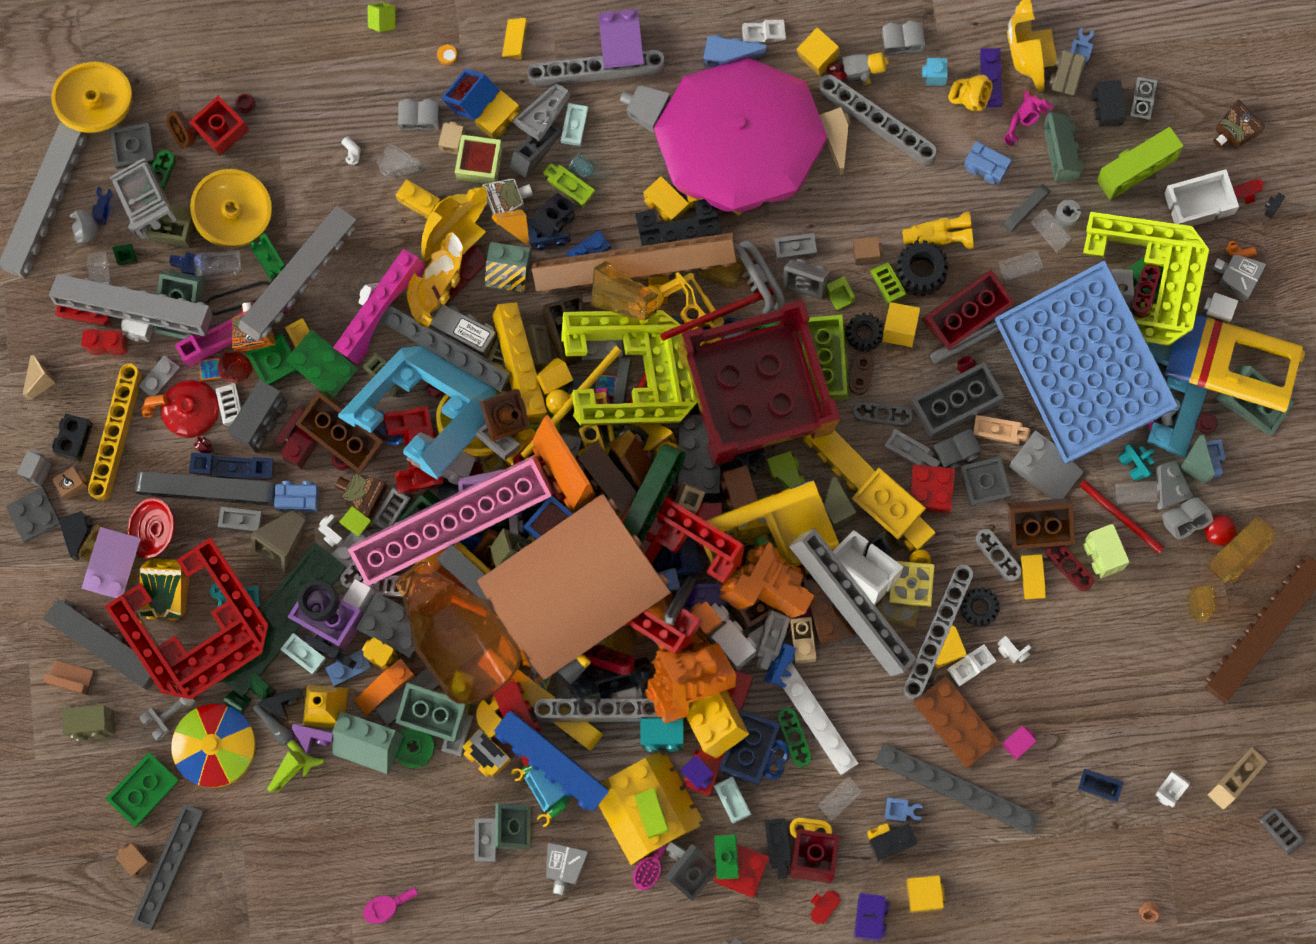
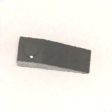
M552 123L540 142L529 136L513 152L509 168L526 178L538 166L563 130Z

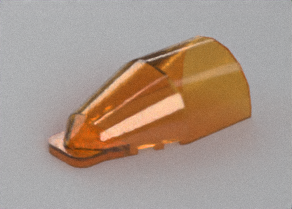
M426 561L416 564L397 579L396 588L403 598L411 627L410 631L415 644V651L452 701L457 704H471L482 701L498 692L511 680L518 670L522 658L520 648L484 600L475 597L468 590L462 589L455 582L438 573Z

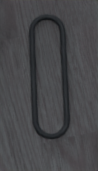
M260 281L228 292H224L210 297L206 301V304L208 305L209 302L215 298H219L260 284H267L269 286L270 283L267 281ZM242 304L218 312H212V314L219 315L241 308Z

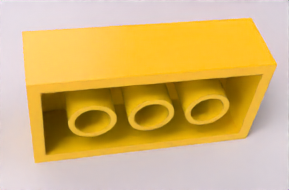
M727 690L689 703V712L686 718L703 751L714 758H718L749 735Z

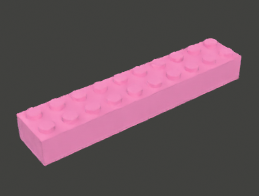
M533 455L352 544L348 551L366 585L369 586L449 547L451 544L453 545L551 497L554 490L536 455Z

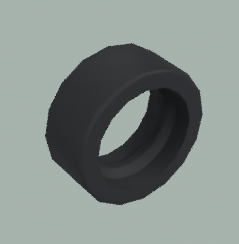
M324 580L310 581L299 592V608L304 615L313 621L328 620L335 615L339 608L340 598L338 592L331 584ZM317 589L326 590L331 598L327 608L321 612H313L307 605L308 597Z

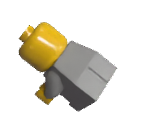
M882 52L870 54L869 56L860 53L843 57L847 80L853 82L854 80L861 79L863 86L871 84L869 77L871 73L885 72L886 65H889L888 58L884 57Z

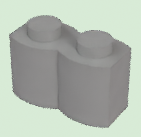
M915 20L907 21L905 24L891 22L882 27L881 33L885 55L924 50L925 40L922 22Z
M410 98L400 101L398 105L399 129L439 130V102L434 99H424L417 102Z
M36 450L32 452L27 451L17 474L27 482L42 487L52 464L49 463L50 459L45 457L43 453Z
M1192 498L1180 507L1172 508L1162 515L1165 528L1176 539L1186 538L1195 530L1203 529L1213 522L1211 510L1199 498Z

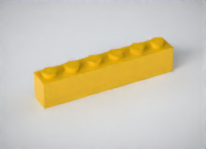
M517 302L498 304L492 317L506 370L511 372L509 378L512 390H520L529 424L541 423L547 411L539 381L536 377L537 374Z

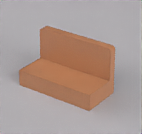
M55 660L50 675L45 674L42 682L87 695L94 671Z

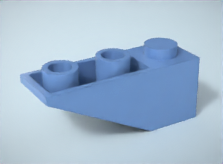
M719 35L707 36L703 58L704 66L716 67L746 57L756 59L765 56L766 45L758 41L744 42L739 38L730 40L724 39Z

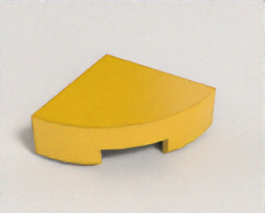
M885 823L869 830L867 835L870 840L890 832L888 824Z

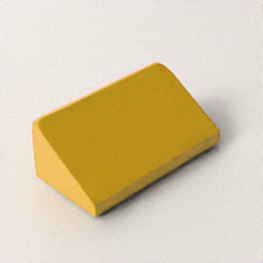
M527 18L508 20L502 58L522 60L528 24Z

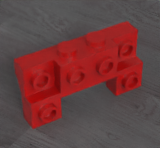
M428 406L386 412L383 416L387 436L403 434L405 447L419 432L434 439L436 438V434L432 430ZM408 461L410 470H400L395 474L398 494L418 492L420 489L439 488L443 485L442 476L435 479L419 467L412 465L410 461Z

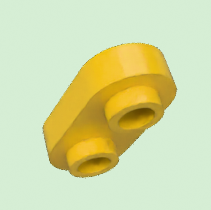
M796 818L790 824V833L794 838L797 832L796 827L802 825L804 830L817 832L818 829L823 828L825 833L832 834L830 824L821 820Z

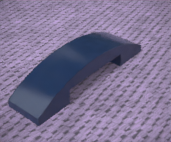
M191 452L189 473L229 479L267 480L272 479L274 459L213 456L207 453Z

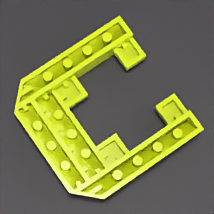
M1090 212L1083 251L1085 256L1104 258L1107 243L1111 241L1146 246L1144 263L1164 267L1157 304H1153L1150 315L1145 318H1138L1133 314L1146 342L1169 346L1193 330L1209 254V248L1195 229L1187 225ZM1142 302L1139 309L1145 307V302Z
M663 310L563 313L561 342H564L566 356H586L588 353L586 341L623 340L625 355L643 356L648 388H633L631 392L633 403L596 404L594 389L573 390V417L580 426L680 423L697 404V399L688 369H683L677 350L681 334L665 341L660 337L662 332L681 324Z

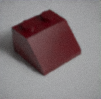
M797 829L790 877L832 884L835 876L839 835Z

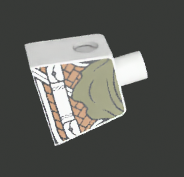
M515 179L482 185L487 191V200L493 214L520 209L524 211L525 206L522 199L533 196L529 184L518 188Z

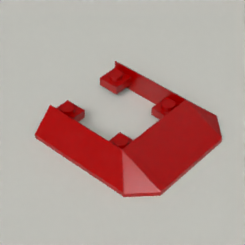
M666 497L640 547L644 555L652 564L663 546L677 554L685 539L689 536L718 554L707 573L727 584L735 569L741 567L744 545ZM683 609L675 624L671 626L648 610H645L627 624L676 655L694 642L692 638L703 620Z
M211 537L177 559L187 577L205 567L227 599L226 603L211 612L222 630L187 652L177 635L158 645L137 613V610L153 601L142 583L104 606L162 694L193 699L263 652L268 623Z

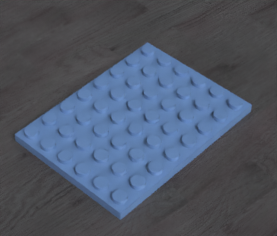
M1105 260L994 318L1065 464L1179 408Z

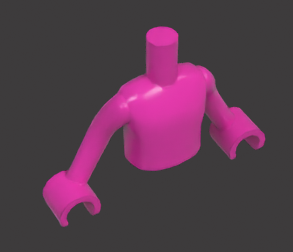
M1025 91L1023 93L1024 102L1014 114L1009 132L1005 134L1003 141L1013 146L1014 140L1019 141V137L1014 134L1019 119L1021 124L1030 126L1039 119V111L1047 114L1048 108L1053 109L1054 105L1045 99L1040 100L1037 95L1031 96L1030 91Z

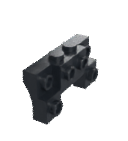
M705 199L694 201L696 217L662 224L657 222L655 209L635 213L641 246L721 235L717 208L710 205Z
M646 656L635 659V669L627 675L590 665L586 667L587 673L581 674L572 684L567 681V685L580 708H584L585 699L594 697L596 703H600L601 696L635 687V681L640 691L645 690L644 683L654 678L656 668L653 663H649Z

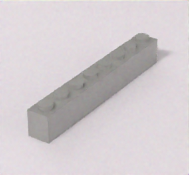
M62 122L59 123L1 256L0 268L4 272L24 279L31 272L33 259L39 254L40 243L48 233L49 222L55 217V208L63 198L65 185L71 180V171L79 161L81 148H84L86 145L87 135L84 132L71 129Z
M336 206L241 318L238 328L257 342L262 337L266 338L272 331L271 326L274 323L278 324L283 318L285 309H291L297 300L295 297L298 294L302 295L309 286L307 283L311 279L314 281L317 278L321 266H326L332 259L331 254L341 249L346 236L348 238L352 236L356 230L354 227L356 219Z
M57 274L49 293L55 305L200 336H206L213 317L209 306L202 302L193 303L183 298L174 299L164 294L155 295L145 290L136 291L126 286L117 287L107 282L98 283L88 278H75L69 274Z
M814 528L800 534L789 545L790 549L890 676L904 673L916 660L915 656Z

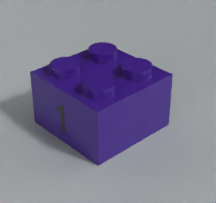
M859 894L854 931L855 939L879 942L881 937L886 936L887 923H883V918L888 915L889 902L885 901L886 896Z

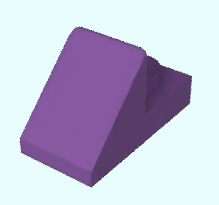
M295 724L292 725V730L308 755L311 754L314 739L316 744L328 746V743L333 744V733Z

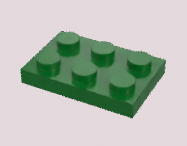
M312 329L285 359L289 365L320 391H327L333 397L337 395L358 370L356 366Z
M149 752L106 797V800L137 828L180 780Z

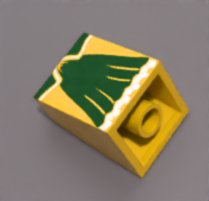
M150 558L140 567V583L144 585L153 601L140 608V616H146L147 619L151 620L158 619L159 617H165L169 621L179 620L186 613L189 577L186 576L177 559Z

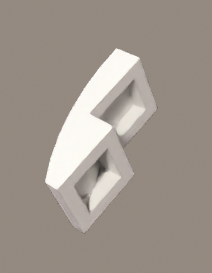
M764 20L763 23H743L742 25L744 42L758 41L764 44L786 39L784 20Z
M983 644L947 670L960 687L994 664L996 660L985 644Z

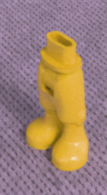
M970 211L963 212L957 218H940L916 226L911 225V228L902 229L904 245H914L915 241H919V244H922L923 240L927 241L929 245L933 242L936 246H945L952 242H962L967 249H974ZM955 228L964 229L961 231L948 232V230Z

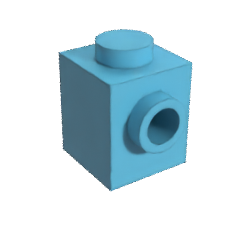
M927 58L926 65L922 67V77H926V86H946L947 58Z

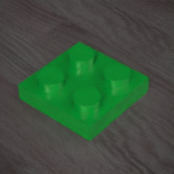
M282 333L274 337L276 345L246 352L260 380L270 386L297 372L285 361L292 351Z

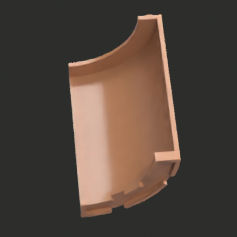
M603 494L477 580L487 599L491 600L495 608L493 609L520 649L524 650L530 658V663L544 680L671 593L666 586L669 582L664 574L656 572L640 549L642 543L636 535L631 536L615 512L618 507L612 499L607 500Z

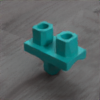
M1133 444L1126 445L1124 447L1126 450L1118 458L1124 466L1131 461L1135 462L1137 467L1129 472L1133 480L1139 481L1154 475L1144 461L1146 460L1150 466L1155 463L1151 457L1155 453L1154 449L1147 451L1144 446L1138 448L1142 454L1140 456Z

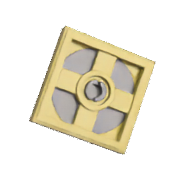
M896 561L903 566L899 581L890 589L889 603L931 607L935 565Z

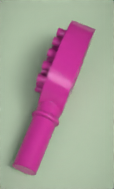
M669 843L655 850L652 857L644 858L637 865L633 881L638 889L647 890L657 883L661 874V864L659 861Z
M414 887L394 898L389 896L374 898L365 906L363 917L372 924L384 923L394 916L398 905H402L403 902L419 894Z

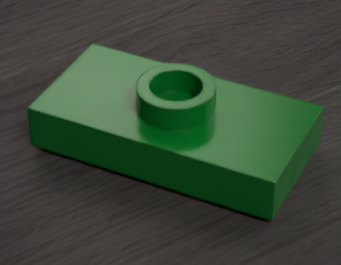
M737 835L714 836L717 879L739 878Z

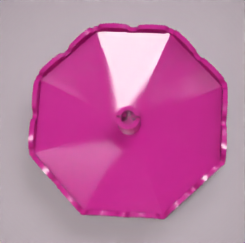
M748 57L684 76L654 127L656 140L664 157L672 184L680 192L696 199L703 198L710 205L726 212L737 211L738 213L755 209L765 201L770 203L778 202L793 196L795 192L803 187L813 163L815 164L820 157L827 140L826 131L807 82Z

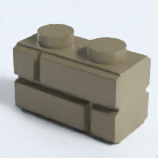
M1063 51L1062 55H1057L1055 66H1058L1056 74L1052 73L1049 83L1050 86H1053L1052 91L1071 96L1076 95L1086 56Z

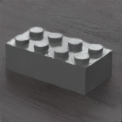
M983 362L912 398L911 407L931 440L975 418L976 415H980L1002 404L1005 397L988 366Z
M686 415L679 423V448L685 451L686 457L678 473V490L681 483L685 482L705 492L702 501H721V465L712 466L707 450L709 439L702 416Z

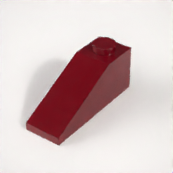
M298 428L290 437L280 455L285 461L302 469L318 442L301 428Z

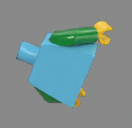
M530 765L527 767L523 766L522 770L518 768L513 769L512 774L517 772L521 774L514 781L522 782L525 779L542 810L548 812L547 814L539 815L537 819L540 820L542 816L546 817L547 823L543 827L548 826L551 823V818L559 815L566 808L571 798L561 791L563 787L557 782L553 784L544 777L546 773L541 769L537 771Z

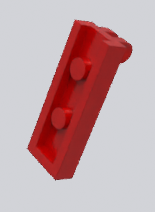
M59 305L55 312V315L59 318L104 327L110 325L109 317L112 318L111 316Z

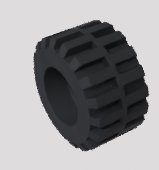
M923 240L922 244H919V241H915L913 246L908 244L906 250L903 249L897 261L896 276L900 280L901 285L905 286V291L909 293L911 290L913 291L912 295L917 296V293H921V296H926L927 292L931 295L935 289L938 291L947 276L948 261H946V254H942L943 249L940 246L936 248L935 243L932 242L929 245L925 240ZM917 260H925L933 266L934 272L929 276L920 277L911 271L910 265Z

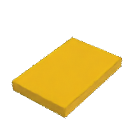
M878 468L851 498L898 540L926 510L921 503L881 468Z

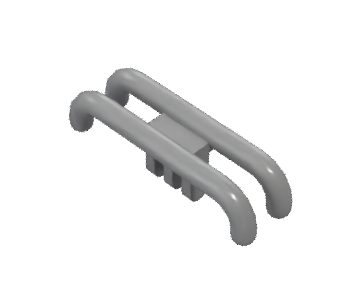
M750 241L735 244L736 252L747 269L742 275L743 278L748 279L750 277L746 283L748 286L754 284L750 289L751 292L755 293L759 290L765 300V307L762 313H770L773 309L774 311L781 310L785 303L784 294L755 244ZM745 249L750 251L757 264L754 265ZM767 282L777 298V302L775 305L773 304V298L765 285V283Z

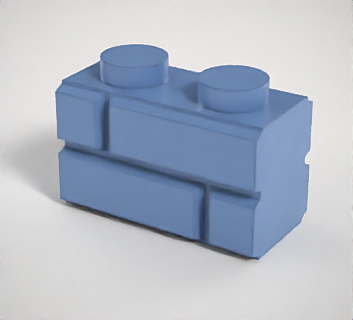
M976 141L965 159L964 167L973 175L978 173L983 176L986 182L999 185L1008 171L1012 159Z
M282 481V484L275 485L274 508L277 512H290L292 510L294 512H318L320 489L311 481H303L302 485H294L292 481Z

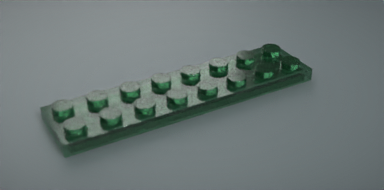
M314 542L259 610L268 623L262 654L221 681L244 698L251 690V675L256 673L261 677L281 652L282 646L301 627V625L288 618L298 601V595L302 587L313 580H324L333 586L347 566Z

